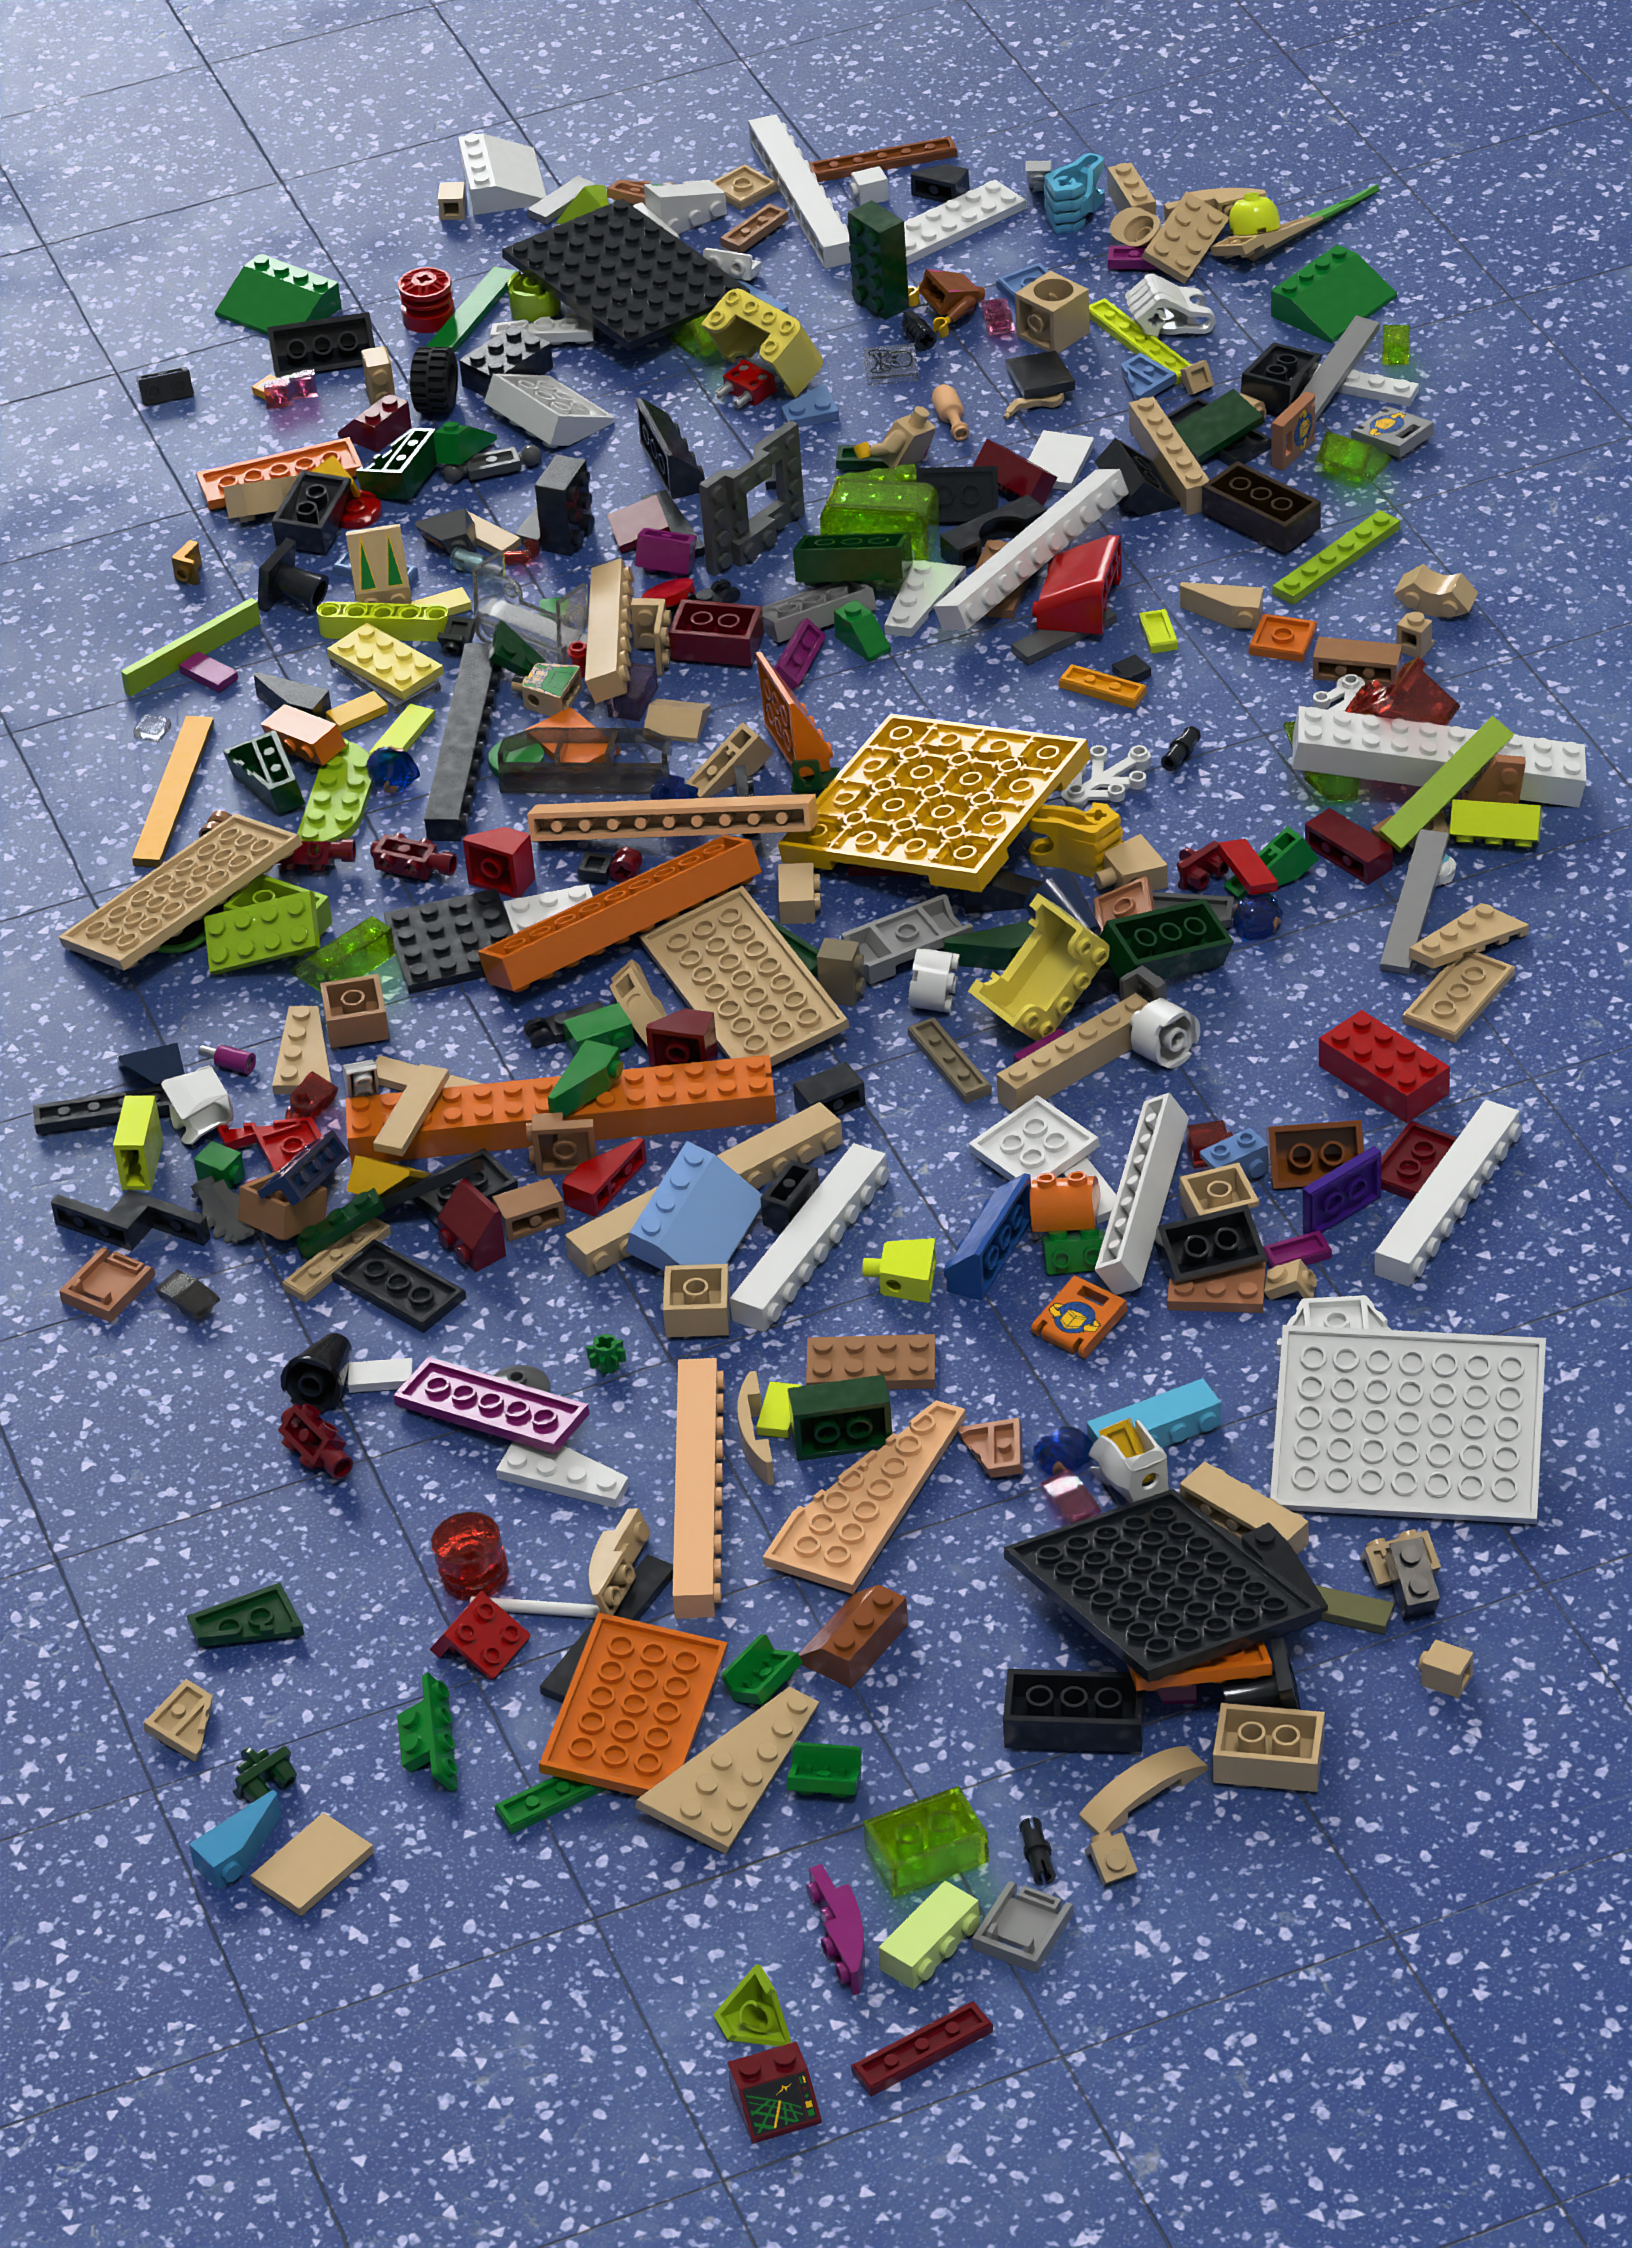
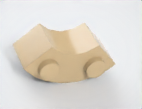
M298 475L223 487L228 519L239 517L240 522L256 520V514L277 511Z
M1422 564L1403 574L1394 595L1406 607L1434 617H1455L1470 611L1478 591L1462 573L1442 575Z

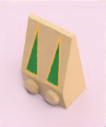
M400 524L346 532L355 601L360 603L411 604L412 599Z

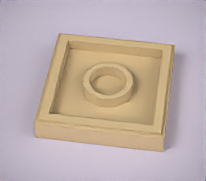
M746 164L712 181V183L725 192L726 202L739 210H743L778 191L777 182Z

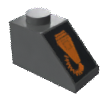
M465 508L415 522V527L425 542L451 556L456 555L457 552L465 553L476 549L475 523Z

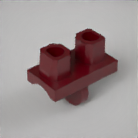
M1214 840L1196 851L1185 847L1179 852L1180 861L1177 863V869L1180 873V881L1178 882V888L1185 891L1193 886L1198 890H1202L1210 882V874L1212 872L1220 877L1228 873L1229 866L1217 851V841Z

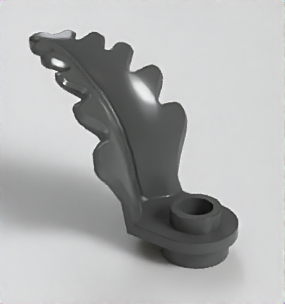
M211 1175L190 1185L193 1191L191 1193L192 1198L199 1197L202 1202V1215L207 1216L208 1227L215 1226L214 1238L225 1235V1243H229L231 1240L233 1243H237L260 1231L238 1220L239 1195L229 1190L224 1179L215 1182Z

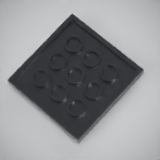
M497 888L384 913L385 924L409 994L485 978L486 975L477 951L513 935Z

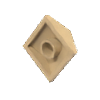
M656 699L648 706L643 737L697 743L712 709L711 704Z

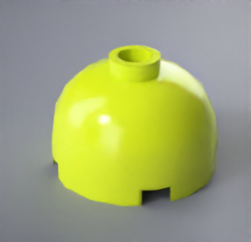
M1258 192L1244 194V199L1238 200L1230 210V232H1233L1234 235L1258 234L1259 230L1265 228L1266 232L1278 229L1280 227V217L1276 205L1267 197H1259Z

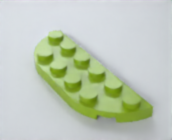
M343 738L346 747L325 765H320L297 832L301 841L336 842L341 838L348 839L361 825L375 783L374 763L365 749L348 741L346 738Z

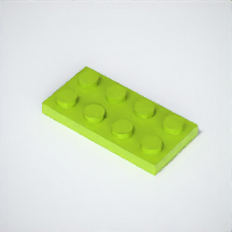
M310 890L204 917L209 972L214 975L321 949L315 893Z

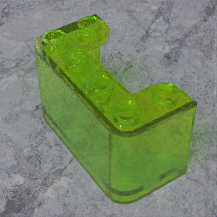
M839 479L832 485L820 515V535L849 534V532H910L915 561H929L939 534L938 492L934 486L928 483Z

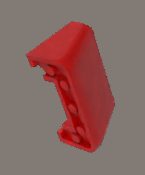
M1107 535L1057 553L1053 559L1049 560L1048 575L1039 599L1033 602L1032 617L1037 618V629L1103 634L1105 628L1103 611L1107 610L1108 592L1111 584L1120 585L1122 579L1121 536Z

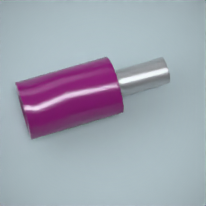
M222 1044L217 1049L201 1045L198 1052L201 1056L214 1059L216 1066L248 1075L253 1071L256 1064V1055L254 1053Z

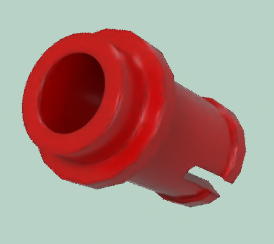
M575 641L570 644L567 652L571 658L572 665L580 666L581 678L585 677L584 670L586 669L587 645L582 641Z

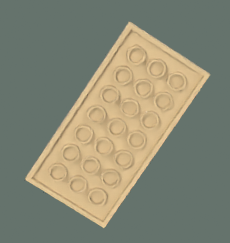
M235 813L58 938L65 948L121 970L130 969L136 966L138 960L148 953L157 951L162 943L171 937L181 934L183 929L189 924L202 919L206 912L213 907L225 903L228 897L237 890L246 888L254 878L270 871L272 866L278 861L290 857L295 849L303 845L298 834Z
M743 886L639 936L641 945L687 1006L694 1010L714 1012L717 1045L727 1059L770 1055L772 1067L850 1028L846 1016Z

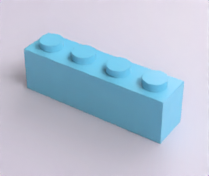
M1202 1378L1088 1421L1087 1445L1091 1449L1093 1444L1101 1437L1099 1430L1131 1418L1134 1427L1135 1421L1140 1420L1161 1448L1221 1426V1402Z

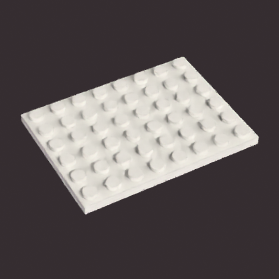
M1283 1325L1270 1498L1290 1511L1537 1524L1546 1338Z

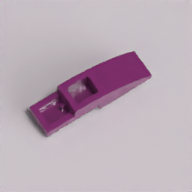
M823 1865L813 1866L809 1868L810 1883L806 1884V1890L812 1904L818 1903L821 1908L820 1915L825 1938L821 1939L823 1952L827 1959L833 1958L835 1971L840 1983H847L853 1996L860 1994L865 1972V1947L861 1914L856 1898L849 1883L835 1888Z

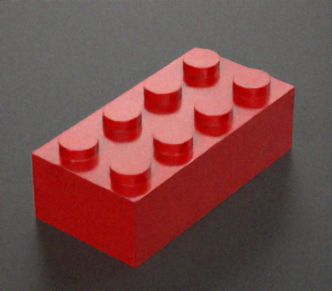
M1360 1010L1319 1038L1320 1067L1405 1123H1408L1450 1093V1066L1363 1010Z

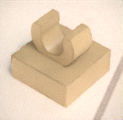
M1201 360L1180 369V379L1182 385L1186 387L1188 395L1215 385L1207 360Z

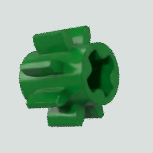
M599 1335L594 1338L593 1346H586L590 1368L596 1367L601 1373H613L619 1370V1362H626L627 1360L623 1340H617L613 1335Z

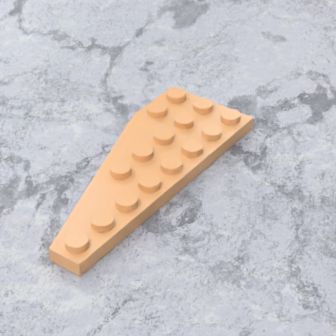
M937 1400L909 1421V1427L898 1435L893 1433L885 1440L886 1444L878 1451L871 1450L837 1477L838 1482L826 1491L821 1489L813 1495L811 1503L804 1508L799 1506L791 1513L763 1555L764 1566L854 1594L958 1432V1427H961L965 1421L966 1409Z

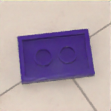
M1375 1146L1369 1148L1303 1188V1235L1318 1230L1323 1233L1381 1198V1151Z

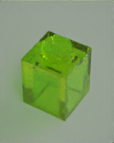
M1383 325L1382 364L1409 365L1410 325Z

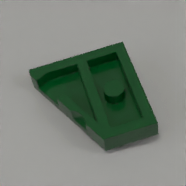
M502 620L498 622L494 630L489 661L517 675L528 677L535 664L545 663L546 660Z

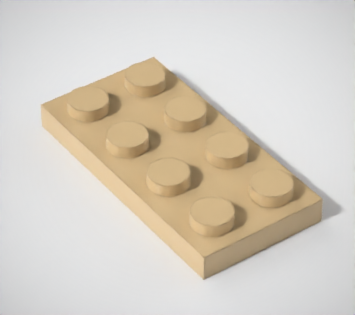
M1186 191L1145 249L1141 258L1185 284L1226 226L1229 217Z

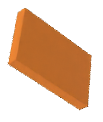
M572 707L525 729L527 739H532L539 743L545 754L574 777L620 754V746Z

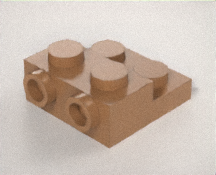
M563 1112L532 1114V1123H526L527 1141H533V1145L529 1146L530 1164H536L537 1176L571 1174L579 1164L598 1156L593 1119L563 1120Z

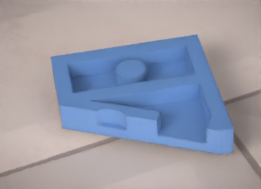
M1141 352L1121 364L1122 374L1136 401L1141 398L1153 397L1177 382L1175 372Z
M826 383L781 407L785 423L792 420L798 423L799 428L839 420V410Z

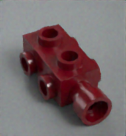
M395 833L393 836L384 834L380 841H373L370 849L376 870L417 879L428 880L434 870H437L439 874L452 876L457 867V855L455 853L445 851L438 853L437 845L433 844L430 840L424 838L420 841L407 839L401 833Z
M342 839L341 842L302 841L303 845L295 849L290 857L281 859L276 864H280V870H297V864H308V870H326V865H334V859H341L342 862H355L356 841L355 839ZM317 846H318V848H319V852H318V853H316V847H317Z
M305 1403L303 1406L294 1404L286 1409L281 1415L282 1424L278 1429L284 1436L281 1441L282 1444L292 1451H299L302 1454L299 1460L305 1466L311 1469H316L317 1467L325 1468L335 1479L345 1477L353 1467V1460L342 1451L347 1443L337 1434L339 1430L331 1423L324 1421L320 1417L321 1412L310 1404Z

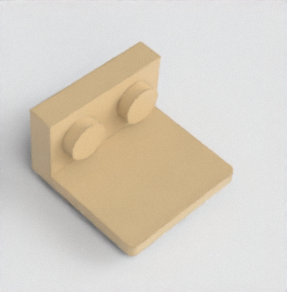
M632 598L631 611L634 648L655 649L657 676H663L664 666H669L670 662L668 627L671 626V610H666L665 599Z

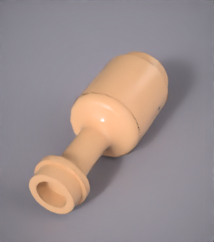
M946 384L939 385L932 393V403L940 420L945 423H951V435L956 440L962 441L969 435L968 425L960 420L964 413V407L953 387Z

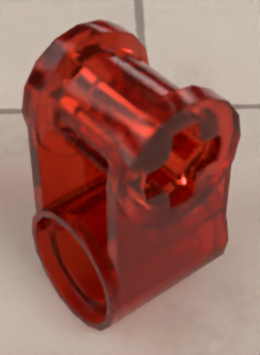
M314 1071L310 1072L303 1082L291 1093V1105L286 1110L285 1119L312 1117L314 1120L332 1103L337 1095L338 1087Z

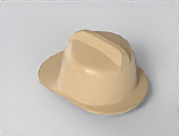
M1131 207L1120 211L1113 218L1110 232L1116 240L1127 246H1148L1160 230L1161 223L1156 215L1141 208Z

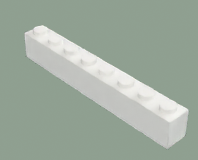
M1170 1092L1146 1100L1143 1103L1095 1266L1097 1274L1115 1295L1127 1291L1132 1292L1142 1286L1157 1226H1159L1189 1117Z
M1485 1099L1375 1251V1275L1408 1287L1416 1276L1420 1277L1422 1275L1426 1262L1431 1256L1434 1257L1437 1254L1444 1237L1450 1236L1454 1223L1458 1218H1462L1465 1215L1471 1199L1478 1197L1481 1185L1486 1179L1489 1180L1492 1177L1499 1160L1503 1161L1512 1142L1518 1141L1522 1131V1125L1519 1124V1110Z
M855 1143L852 1144L730 1297L732 1321L766 1332L770 1325L779 1319L782 1310L788 1302L794 1300L797 1291L803 1283L810 1280L814 1269L819 1263L825 1261L829 1250L835 1243L840 1242L844 1231L857 1220L859 1212L866 1204L868 1205L872 1201L874 1193L878 1188L887 1182L889 1168H887L885 1153Z

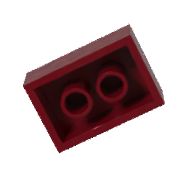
M681 599L668 632L671 659L752 666L764 635L762 606Z

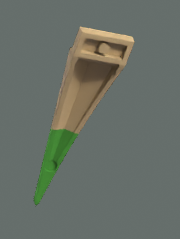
M1378 184L1373 185L1328 208L1280 224V227L1276 230L1266 232V229H1263L1254 235L1229 236L1210 247L1213 256H1224L1225 259L1240 255L1241 258L1246 257L1254 262L1380 190Z

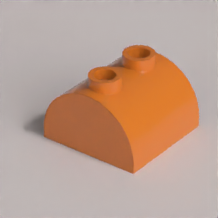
M1075 1171L1065 1178H1055L1053 1173H1042L1037 1176V1179H1033L1030 1189L1032 1231L1048 1232L1095 1229L1101 1198L1097 1177L1087 1176L1083 1171Z

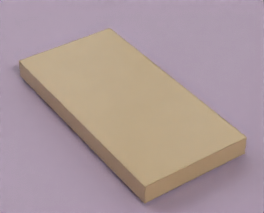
M1463 953V958L1448 963L1404 1012L1402 1023L1456 1043L1515 975V966L1480 953Z

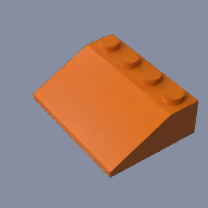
M761 651L756 652L766 729L790 766L794 760L817 759L820 762L821 772L831 770L829 759L833 758V751L830 743L824 741L823 733L820 728H816L812 715H807L805 704L798 701ZM802 767L799 770V774L801 777L813 775L814 771L809 767Z

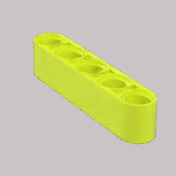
M325 602L316 609L320 635L329 639H342L368 623L399 641L439 642L437 639L438 633H444L449 616L447 607L430 604Z

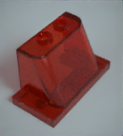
M1418 656L1405 663L1389 685L1384 687L1376 679L1363 685L1345 711L1348 713L1375 715L1392 719L1400 718L1407 721L1429 722L1448 726L1450 720L1461 706L1423 671L1426 663Z

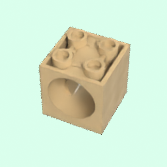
M1049 271L1015 293L1017 337L1047 352L1056 350L1059 353L1090 333L1089 289L1053 271Z

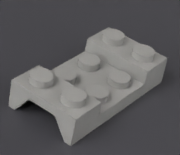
M942 894L841 933V940L859 942L860 954L864 955V967L861 975L871 985L896 975V965L914 959L918 948L937 950L943 947L944 949L943 939L973 933L974 930L971 923L962 925L953 914L948 896Z

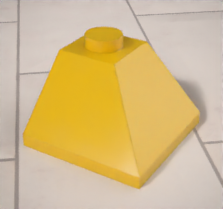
M355 1155L346 1191L358 1195L375 1188L382 1198L405 1189L407 1186L432 1173L380 1159Z

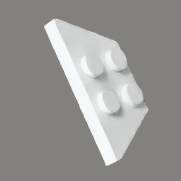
M1366 1295L1303 1298L1296 1308V1314L1287 1323V1325L1391 1330L1387 1326L1386 1317L1374 1308V1304ZM1282 1338L1277 1340V1354H1281Z

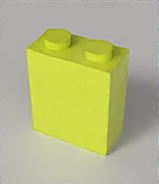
M125 1096L113 1143L121 1189L152 1190L163 1145L155 1096Z

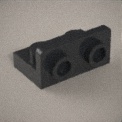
M187 367L136 376L137 387L140 389L144 405L194 395L190 372Z

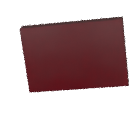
M1410 1121L1381 1157V1189L1412 1201L1454 1144L1457 1137Z

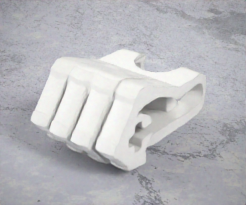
M1155 274L1146 275L1125 294L1131 314L1135 317L1143 332L1148 335L1158 337L1159 333L1167 335L1182 333L1205 334L1212 331L1216 324L1213 311L1205 307L1206 297L1202 291L1196 288L1177 286ZM1193 298H1199L1196 304L1192 303L1190 300ZM1196 317H1207L1208 321L1204 324L1196 323Z

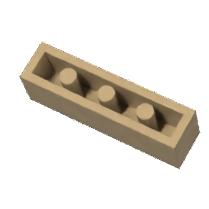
M1204 1461L1179 1483L1180 1494L1240 1542L1242 1535L1269 1522L1289 1542L1296 1555L1309 1545V1521L1300 1514L1293 1513L1281 1506L1274 1499L1267 1498L1255 1491L1248 1484L1229 1476L1222 1469L1216 1468Z

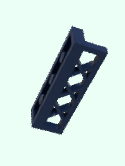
M331 1130L305 1146L264 1184L257 1193L261 1199H264L278 1189H281L290 1204L294 1206L315 1189L350 1153L336 1133Z

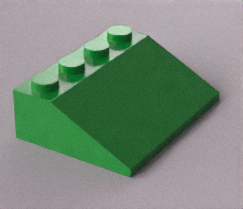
M1335 245L1271 290V317L1332 344L1342 336L1356 315L1369 318L1397 298V292L1357 253L1343 246Z
M260 253L243 266L215 310V316L268 335L267 327L331 317L342 308L339 284L324 276Z

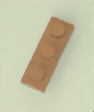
M768 203L720 237L721 247L733 252L743 253L788 221V211Z

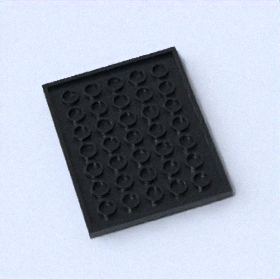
M624 199L595 209L590 213L576 217L573 220L502 249L503 259L628 351L706 318L723 296L732 289L738 288L750 293V289Z
M1174 1489L1004 1547V1559L1147 1682L1160 1680L1173 1673L1190 1669L1195 1665L1218 1659L1223 1655L1240 1649H1246L1253 1644L1276 1638L1281 1634L1298 1628H1304L1311 1623L1322 1620V1608Z

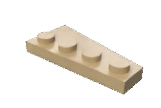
M1480 903L1409 948V958L1433 969L1463 958V953L1465 952L1478 953L1484 951L1487 944L1493 942L1498 945L1509 942V937L1515 934L1520 938L1526 936L1529 932V924L1498 911L1491 905Z

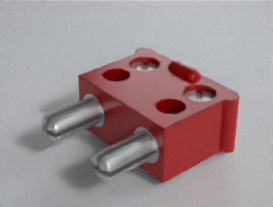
M742 359L738 365L723 375L724 385L715 391V396L721 399L730 393L738 397L733 401V405L737 409L747 402L756 406L769 395L777 392L775 376L759 366Z

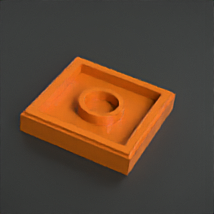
M1263 614L1249 645V655L1303 663L1317 631V622Z

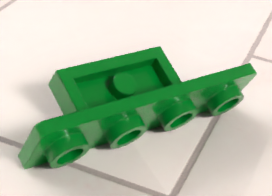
M426 1673L422 1675L424 1700L397 1715L402 1766L410 1773L431 1762L432 1776L452 1792L458 1789V1768L454 1757L455 1742L451 1729L453 1719L448 1701L450 1693L444 1682L438 1681L432 1675Z

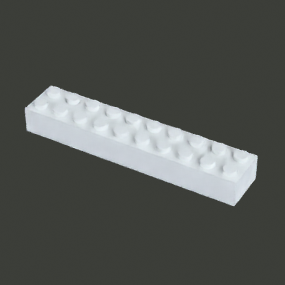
M1299 706L1293 730L1292 769L1423 786L1478 730L1458 726L1436 725L1429 722L1407 721L1400 718L1392 719L1375 715H1362L1346 711ZM1514 734L1511 741L1498 754L1522 756L1526 759L1519 800L1579 808L1586 784L1585 745ZM1488 764L1481 771L1487 769ZM1480 772L1460 792L1469 791L1475 784V778Z

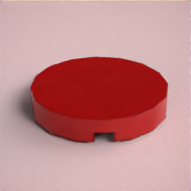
M359 490L361 492L360 497H354L353 493L349 491L338 527L361 529L374 524L382 516L380 499H376V495L368 491Z
M690 578L673 579L650 588L641 598L665 599L666 608L679 604L681 599L689 598L687 594L690 592L693 595L696 588L693 580Z

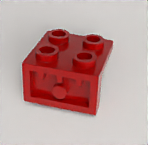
M480 1591L429 1650L438 1658L447 1649L452 1653L457 1650L488 1679L493 1680L528 1640L530 1633L483 1591Z

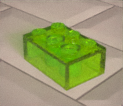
M959 1786L863 1821L865 1850L893 1897L989 1862L988 1833Z

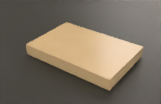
M323 1812L250 1875L251 1882L293 1912L302 1916L374 1853L373 1845Z

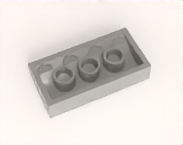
M847 581V583L842 585L828 583L762 606L764 630L772 639L779 643L791 639L800 621L806 617L818 628L834 624V610L854 600H857L870 611L877 609L873 588L866 584H859L857 581Z

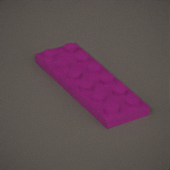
M427 1357L393 1395L396 1406L554 1454L590 1414L588 1404L431 1357Z

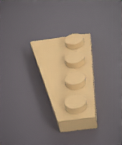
M289 1006L272 1084L274 1094H333L318 1006Z

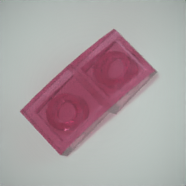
M1007 298L981 301V309L988 335L1014 332L1011 310H1009Z
M314 369L285 375L264 384L267 409L293 406L292 400L317 397Z
M1069 1468L1040 1483L1043 1493L1057 1506L1060 1516L1068 1524L1102 1513L1092 1495Z

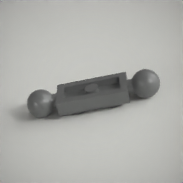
M527 445L518 453L515 446L475 454L461 465L445 464L443 474L451 482L459 481L464 474H468L470 480L484 479L498 474H509L513 471L522 470L521 463L528 466L538 464L542 454L535 445Z

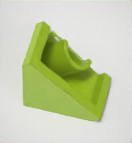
M602 184L584 186L556 223H566L595 209L609 205L606 186Z
M755 1964L713 2015L727 2040L770 2046H783L792 2043L776 1990L762 1966Z

